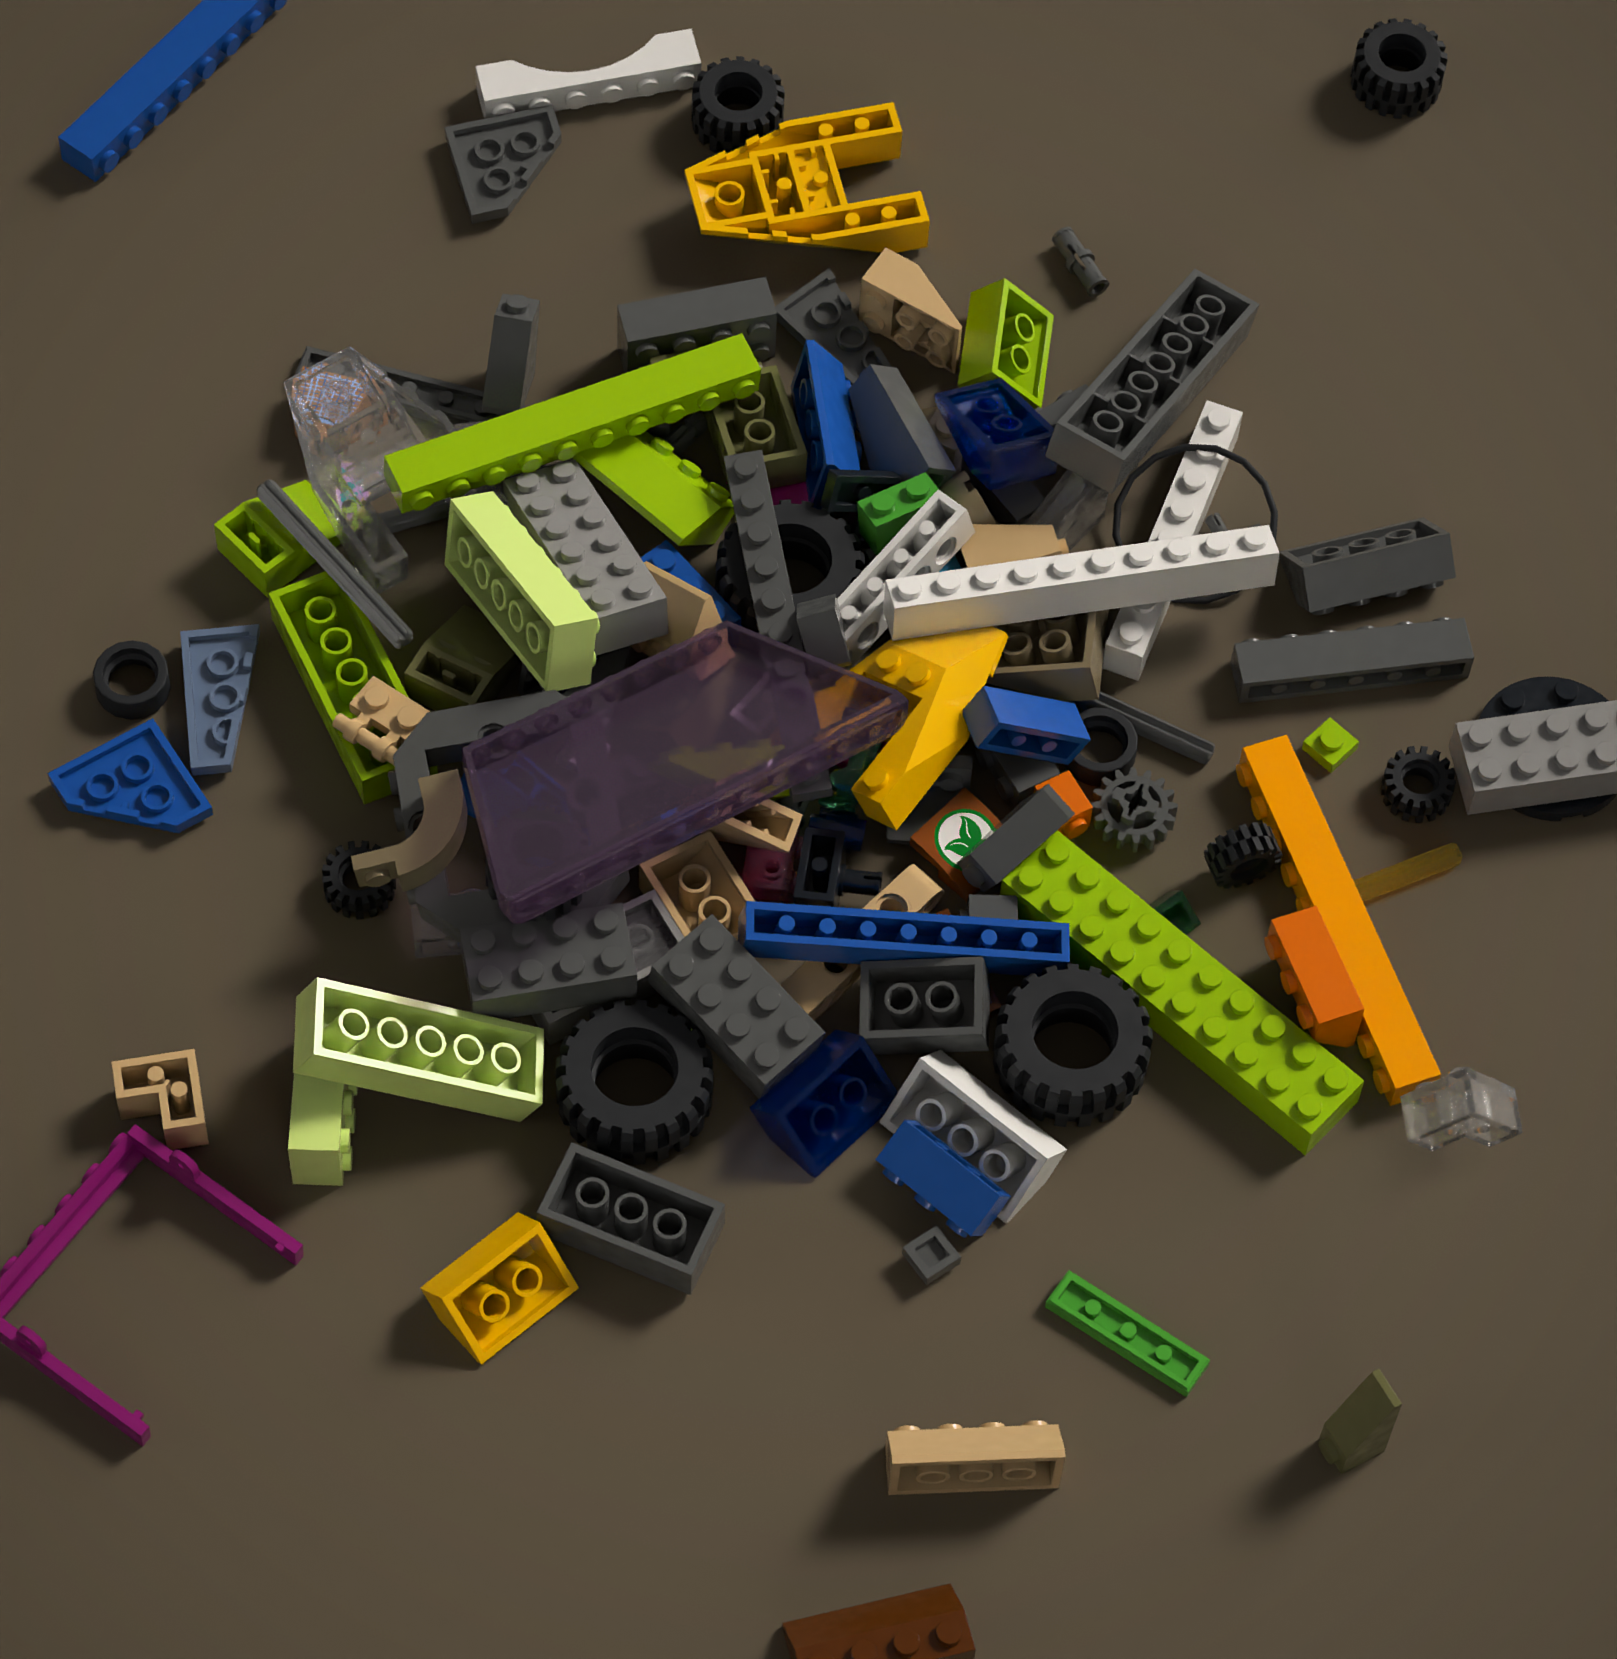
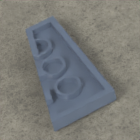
M259 624L180 631L192 776L232 772L260 636Z

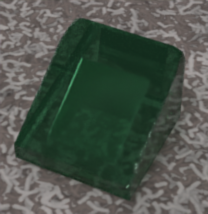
M1182 890L1169 891L1150 904L1152 908L1185 935L1201 925Z

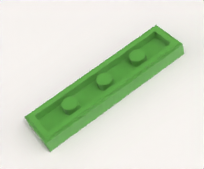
M1068 1270L1046 1301L1045 1308L1186 1398L1210 1364L1209 1358Z

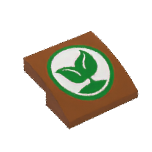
M964 787L910 837L909 845L939 870L938 878L967 902L969 894H977L980 888H976L967 882L962 874V868L957 862L1000 821L980 800Z

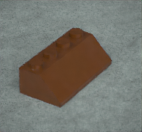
M950 1583L782 1623L791 1659H974L976 1651L964 1607Z

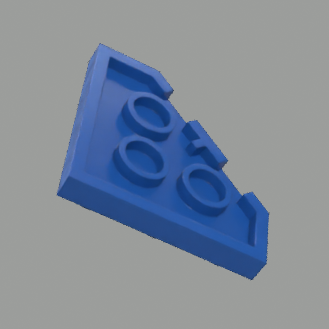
M153 718L47 773L49 782L68 811L174 833H180L213 815L212 806Z

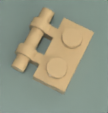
M373 676L349 703L350 712L356 715L357 718L351 720L344 714L339 713L333 720L332 726L342 732V737L352 744L359 743L372 751V757L381 763L387 761L394 765L393 755L398 750V747L403 744L426 713L430 711ZM373 726L386 734V736L380 738L370 732L369 729Z

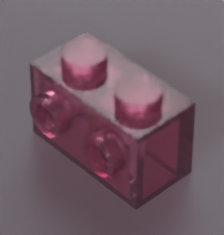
M800 824L790 851L787 853L747 846L742 881L755 901L789 904L790 894L794 895L798 871H794L796 859L800 860L804 836H800Z

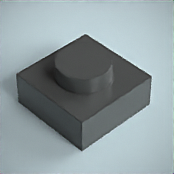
M937 1225L903 1246L902 1249L903 1256L926 1285L958 1266L961 1262V1256Z

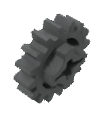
M1135 767L1130 768L1129 776H1124L1120 770H1115L1113 781L1104 777L1101 780L1100 789H1094L1093 803H1091L1093 806L1092 816L1095 817L1093 828L1094 830L1104 829L1102 837L1104 842L1115 838L1117 840L1116 849L1120 850L1125 843H1129L1132 852H1137L1138 845L1144 843L1151 850L1153 849L1154 838L1164 842L1167 837V830L1173 831L1178 804L1173 802L1175 792L1173 789L1163 791L1165 779L1162 777L1155 782L1152 781L1150 770H1147L1143 776H1137ZM1139 803V806L1136 808V810H1133L1131 816H1128L1131 810L1135 808L1136 804Z

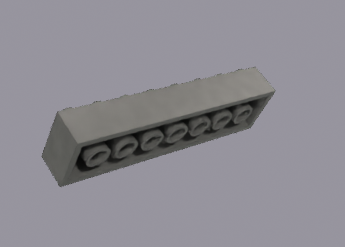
M1194 269L1058 420L1045 457L1112 494L1244 342L1249 334L1260 304Z

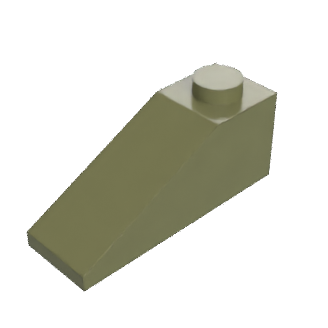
M1379 1368L1369 1374L1323 1425L1319 1437L1320 1451L1329 1464L1334 1463L1341 1474L1385 1452L1402 1406L1401 1401Z

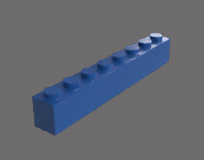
M202 0L58 137L62 160L95 182L105 173L111 172L123 155L130 149L136 148L146 133L154 126L160 125L167 117L168 112L179 102H184L203 79H208L214 73L216 67L227 56H232L238 50L240 44L251 33H256L262 27L264 21L275 10H280L287 0Z
M746 901L738 917V942L753 957L861 964V961L983 956L990 973L1023 976L1035 973L1038 977L1042 976L1043 968L1055 965L1057 970H1064L1066 964L1070 962L1069 923Z

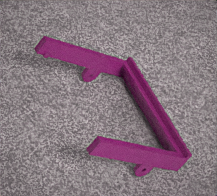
M135 1124L127 1134L122 1132L114 1139L109 1147L107 1157L100 1165L94 1163L86 1171L81 1181L82 1185L73 1195L67 1194L61 1199L55 1209V1216L46 1226H38L28 1239V1247L19 1257H11L1 1269L0 1342L143 1447L151 1438L150 1427L142 1421L144 1417L142 1412L136 1409L132 1414L47 1351L44 1340L30 1328L24 1325L19 1329L15 1328L4 1319L145 1157L295 1266L304 1257L303 1244L201 1172L197 1164L187 1154L177 1149L172 1151Z

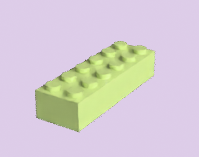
M493 491L450 499L444 563L447 569L545 691H559L590 684L592 667L596 664V654L594 651L596 634L600 630L597 613L590 609L581 598L578 590L571 586L561 570L547 557L543 548L537 545L528 534L527 529L517 521L509 507L504 505Z
M318 977L296 996L293 1073L518 1122L524 1120L543 1104V1028Z

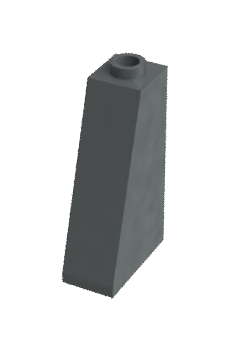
M870 364L860 373L859 378L848 390L870 470L894 471L902 477L901 482L926 472L938 489H940L941 485L956 472L955 467L898 368Z

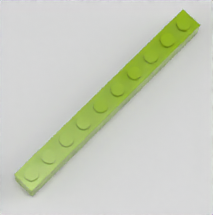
M743 333L385 455L384 478L402 514L412 510H424L437 501L449 497H461L468 493L469 490L484 485H496L505 478L521 472L531 473L544 464L556 460H568L577 453L593 447L603 448L613 440L628 435H640L649 428L663 423H675L686 415L700 410H712L720 403L735 398H747L759 390L761 368Z

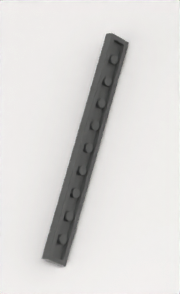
M762 450L723 456L781 746L785 750L787 776L792 800L795 803L833 796Z

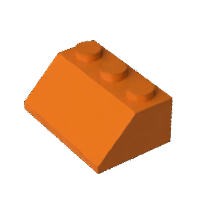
M1317 906L1272 919L1268 935L1264 939L1266 951L1270 959H1276L1280 966L1282 986L1288 995H1293L1297 1003L1296 1014L1301 1027L1304 1030L1308 1029L1312 1038L1318 1043L1346 1048L1353 1046L1365 1009Z

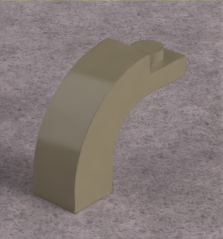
M458 769L418 778L424 810L418 828L409 838L394 846L351 856L359 887H379L389 883L391 879L399 878L402 891L405 892L430 881L449 865L462 844L467 827V806Z

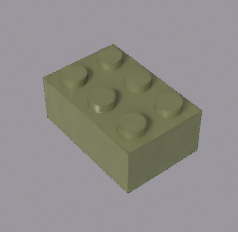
M777 365L761 368L759 390L744 399L735 398L720 403L712 410L703 411L727 485L728 481L723 456L762 450L770 489L806 482L807 451Z

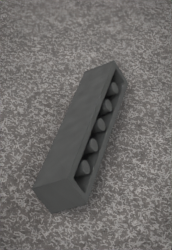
M1440 617L1430 622L1413 623L1404 621L1394 626L1376 628L1374 626H1362L1356 630L1340 632L1325 630L1318 634L1304 636L1288 634L1277 639L1268 640L1251 638L1241 643H1234L1230 665L1238 702L1248 703L1469 678L1474 654L1465 618L1451 619L1449 617Z

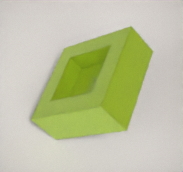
M1329 717L1303 741L1302 749L1332 773L1357 750L1359 741Z

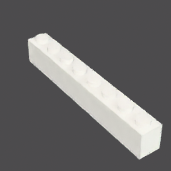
M1207 400L1189 444L1217 445L1232 452L1238 439L1243 412ZM1185 451L1148 542L1199 534L1229 461L1228 458L1210 451ZM1171 600L1120 608L1105 644L1102 669L1139 681Z

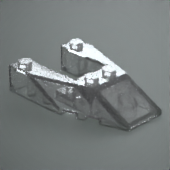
M348 346L283 381L312 491L354 567L368 584L380 594L409 578L407 553L370 503L391 491L384 478V456L457 430L439 409L433 410L419 400L418 394L408 387L403 388L387 376L386 371ZM484 485L469 490L468 493L463 495L469 496L493 491L503 504L508 506V500L497 485ZM451 497L445 499L449 506L450 499H453Z

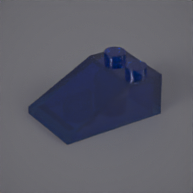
M1002 378L935 394L934 401L969 470L989 490L1002 489L1008 485L1033 481L1056 473L1057 463L1045 457L1055 428Z

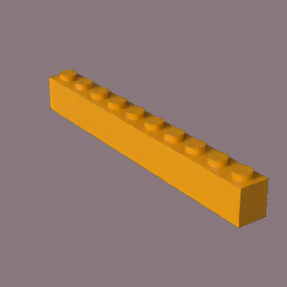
M1283 735L1243 747L1240 762L1236 765L1237 777L1241 786L1247 787L1252 796L1251 807L1255 818L1262 820L1263 823L1270 826L1283 854L1280 867L1283 881L1287 887L1292 886L1295 892L1297 911L1317 906L1365 1009L1358 1030L1357 1044L1363 1058H1369L1374 1069L1373 1080L1376 1089L1380 1094L1385 1093L1390 1106L1436 1092L1441 1072L1288 736Z

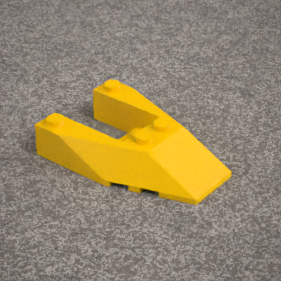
M894 102L784 121L779 124V129L760 138L757 134L745 140V145L727 154L724 150L685 169L684 174L701 234L778 244L879 253L885 247L895 253L928 247L930 220L921 191L848 204L838 169L900 158L902 128Z
M990 626L895 641L891 639L813 697L827 764L855 729H859L887 743L851 788L867 817L897 831L967 742L970 732L963 717V709L975 694L985 686L988 677H993L1008 639L1006 632ZM778 729L767 741L770 742L771 749L782 748Z

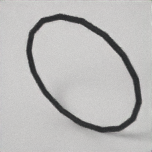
M1182 444L1153 454L1128 476L1114 504L1112 536L1116 547L1123 546L1120 537L1121 506L1134 480L1157 460L1183 451L1201 450L1216 452L1241 464L1263 489L1271 512L1270 530L1275 542L1277 538L1278 510L1268 482L1246 458L1217 445ZM1241 590L1213 594L1207 597L1171 600V602L1208 604L1235 595Z

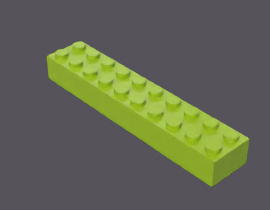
M1058 830L1002 879L1000 895L1017 896L1019 920L1069 923L1071 963L1079 964V969L1089 971L1090 966L1102 969L1101 975L1110 978L1114 974L1123 980L1122 988L1125 991L1131 988L1140 997L1138 1007H1146L1150 1017L1148 1026L1305 1156L1358 1102L1364 1080Z

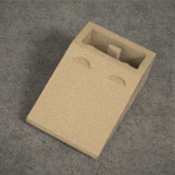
M885 247L861 279L859 320H863L870 332L880 333L895 341L902 349L911 350L925 357L934 366L956 373L961 344V324L919 265Z

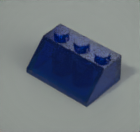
M835 1029L821 1042L817 1050L749 1108L769 1139L811 1177L816 1178L885 1114L898 1092L863 1036Z

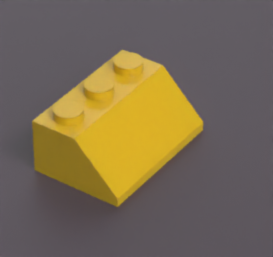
M517 1212L421 1286L420 1289L439 1320L478 1363L483 1364L579 1289L541 1223Z

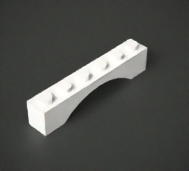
M692 29L657 34L644 47L629 57L612 65L588 71H546L529 67L513 60L475 66L476 89L484 119L552 105L554 111L579 109L583 106L605 102L614 103L627 98L648 97L656 93L673 90H687L693 87L694 82L697 81V75L701 72V60Z

